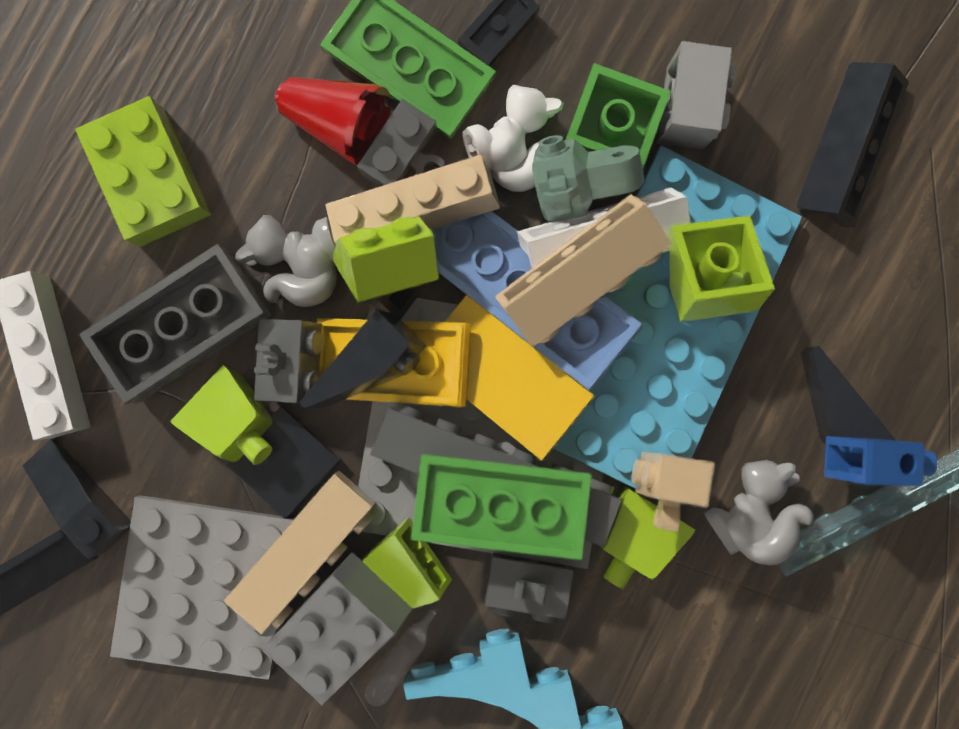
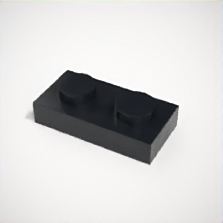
M492 0L458 38V45L491 67L539 13L540 6L534 0Z

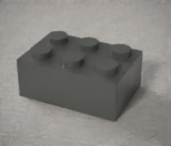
M352 552L285 622L262 650L318 703L323 705L395 635L412 608Z

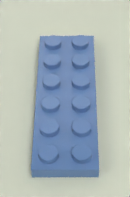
M492 211L430 230L434 235L438 273L528 342L495 298L497 294L531 270L529 256L520 247L518 231ZM603 295L594 301L592 308L580 317H573L559 327L558 333L552 339L544 343L539 342L534 348L591 392L643 326L639 321Z

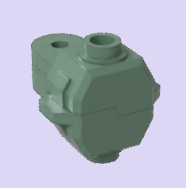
M550 136L539 141V146L533 158L534 183L541 211L548 222L586 216L593 199L629 193L639 189L645 183L640 151L635 146L626 145L587 152L575 139L564 141L562 136Z

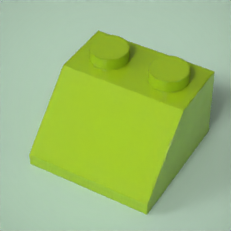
M750 215L671 226L670 289L680 322L758 311L775 290Z
M419 216L415 218L402 217L396 219L392 224L373 229L360 228L353 231L350 235L337 239L333 260L358 302L439 279L434 235Z

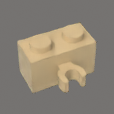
M641 452V459H636L633 465L632 483L636 484V493L659 499L654 516V527L677 532L680 522V502L708 506L714 463Z

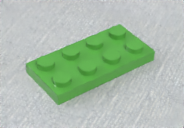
M351 0L320 44L322 51L368 83L385 87L389 91L390 98L398 104L403 99L434 119L437 123V130L450 140L496 76V71L394 0Z
M422 453L411 540L582 560L592 474Z

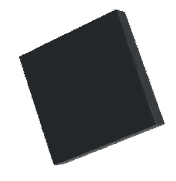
M280 406L271 416L273 420L272 425L262 434L265 441L272 447L271 454L257 465H254L243 455L236 462L229 461L227 466L278 514L286 519L341 459L284 406Z

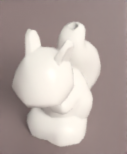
M512 85L508 90L506 99L507 117L498 120L489 131L486 127L476 124L467 127L462 132L469 158L482 155L494 180L500 186L510 191L523 192L534 188L532 163L535 151L539 146V141L527 150L525 135L526 133L541 129L546 124L548 118L562 110L564 103L560 99L546 98L541 91L535 88Z

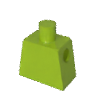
M225 365L219 368L170 421L175 427L211 453L231 462H236L245 455L254 465L263 462L272 452V447L262 437V434L272 425V417L261 401L254 400L255 392L245 377Z
M623 486L618 496L622 501L605 545L602 547L603 550L614 556L603 577L623 590L635 570L652 580L656 578L695 532L694 528L681 520L677 532L654 527V516L657 506Z
M407 518L363 556L361 561L413 609L438 601L452 581V578L425 541L411 540L413 522L410 518Z

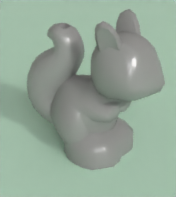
M263 215L248 231L246 244L236 252L235 259L240 263H247L249 266L257 263L269 266L283 260L290 266L293 274H277L265 283L263 293L265 298L271 303H277L279 296L282 295L289 302L299 307L316 306L327 300L336 287L337 266L333 260L336 243L333 239L328 217L317 220L312 228V234L304 235L300 232H290L287 234L282 225L271 215Z
M769 460L745 463L741 468V479L746 495L743 493L738 494L734 498L736 505L729 512L720 508H711L704 513L731 555L741 551L748 559L756 563L775 565L787 560L795 553L800 543V524L811 525L814 519L813 513L807 506L794 504L786 507L773 520L769 511V505L778 502L785 495L788 487L799 482V475L795 473L796 466L794 464L782 463L777 465Z

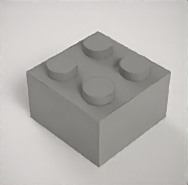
M686 41L681 42L666 69L664 89L670 90L671 93L659 123L657 144L703 150L713 139L717 138L721 129H726L731 110L730 104L725 103L726 90L732 87L736 72V64L730 63L732 48Z

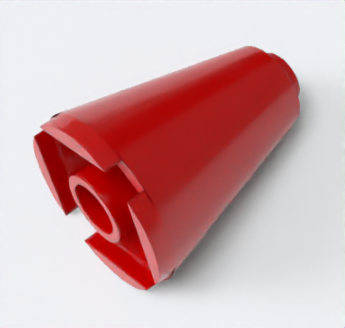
M290 77L278 86L275 94V102L282 116L356 165L360 163L391 115V108L384 105V96L390 98L389 91L385 87L375 84Z

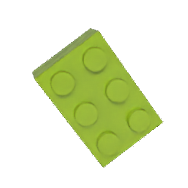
M147 96L75 129L125 241L141 247L212 215L165 109L151 96Z

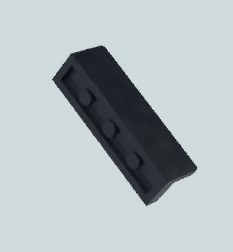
M852 62L849 64L797 202V207L801 211L827 214L840 226L855 228L909 83L894 63Z
M60 529L0 565V616L99 558V556L88 559Z

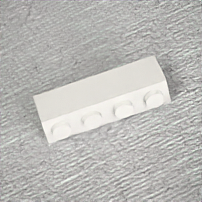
M28 271L0 279V320L33 440L55 438L91 428L50 276Z

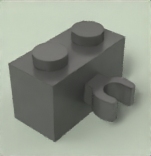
M402 99L357 167L362 177L381 187L408 178L412 171H415L417 175L424 173L429 165H435L438 168L445 166V162L441 157L435 154L424 155L438 134L436 121Z
M259 319L258 344L255 346L257 361L256 367H254V373L256 374L254 400L300 402L321 376L319 373L320 353L324 347L321 323L302 320Z
M492 553L485 593V606L492 607L491 612L502 616H515L516 611L530 613L533 620L544 623H555L556 618L566 619L574 570L572 566Z

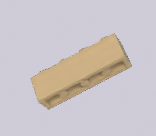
M482 155L325 204L335 243L339 237L350 235L357 229L377 228L392 224L396 219L402 217L415 218L419 216L428 229L432 230L500 209L491 171Z
M630 195L497 294L495 298L529 344L534 347L539 342L544 343L552 339L558 333L559 327L573 317H580L592 308L594 301L605 293L613 292L622 287L627 282L628 276L640 267L656 262L661 257L662 251L672 243L647 204Z
M340 471L336 472L223 602L260 634L270 624L278 629L293 611L288 605L297 593L305 597L321 579L315 574L324 562L332 566L348 548L342 543L345 537L352 530L359 535L375 517L369 510L376 502Z

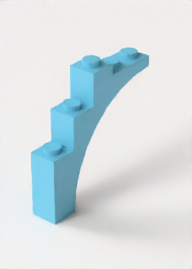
M499 629L487 633L486 639L480 640L481 656L474 657L473 653L460 654L450 659L451 663L435 666L434 662L420 663L411 667V672L405 674L403 682L406 700L434 696L471 698L502 707L528 720L539 729H623L622 720L616 708L609 709L608 706H596L588 709L585 712L586 715L578 716L572 684L567 670L560 671L557 667L545 668L537 671L536 677L528 678L519 633H510L509 629Z

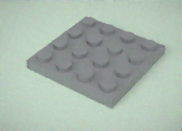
M140 495L136 496L133 504L110 657L269 680L272 676L274 660L262 648L276 634L279 627L276 629L270 624L260 634L223 601L295 518L287 517L284 519L282 516Z

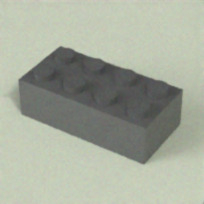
M216 244L79 335L123 403H141L258 326L259 319H269L272 317V314L230 250L220 244Z

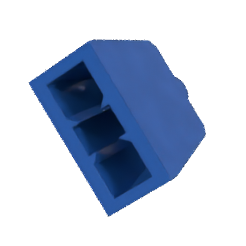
M826 436L824 477L871 485L921 486L923 477L934 475L937 469L936 455L932 451H925L923 443Z

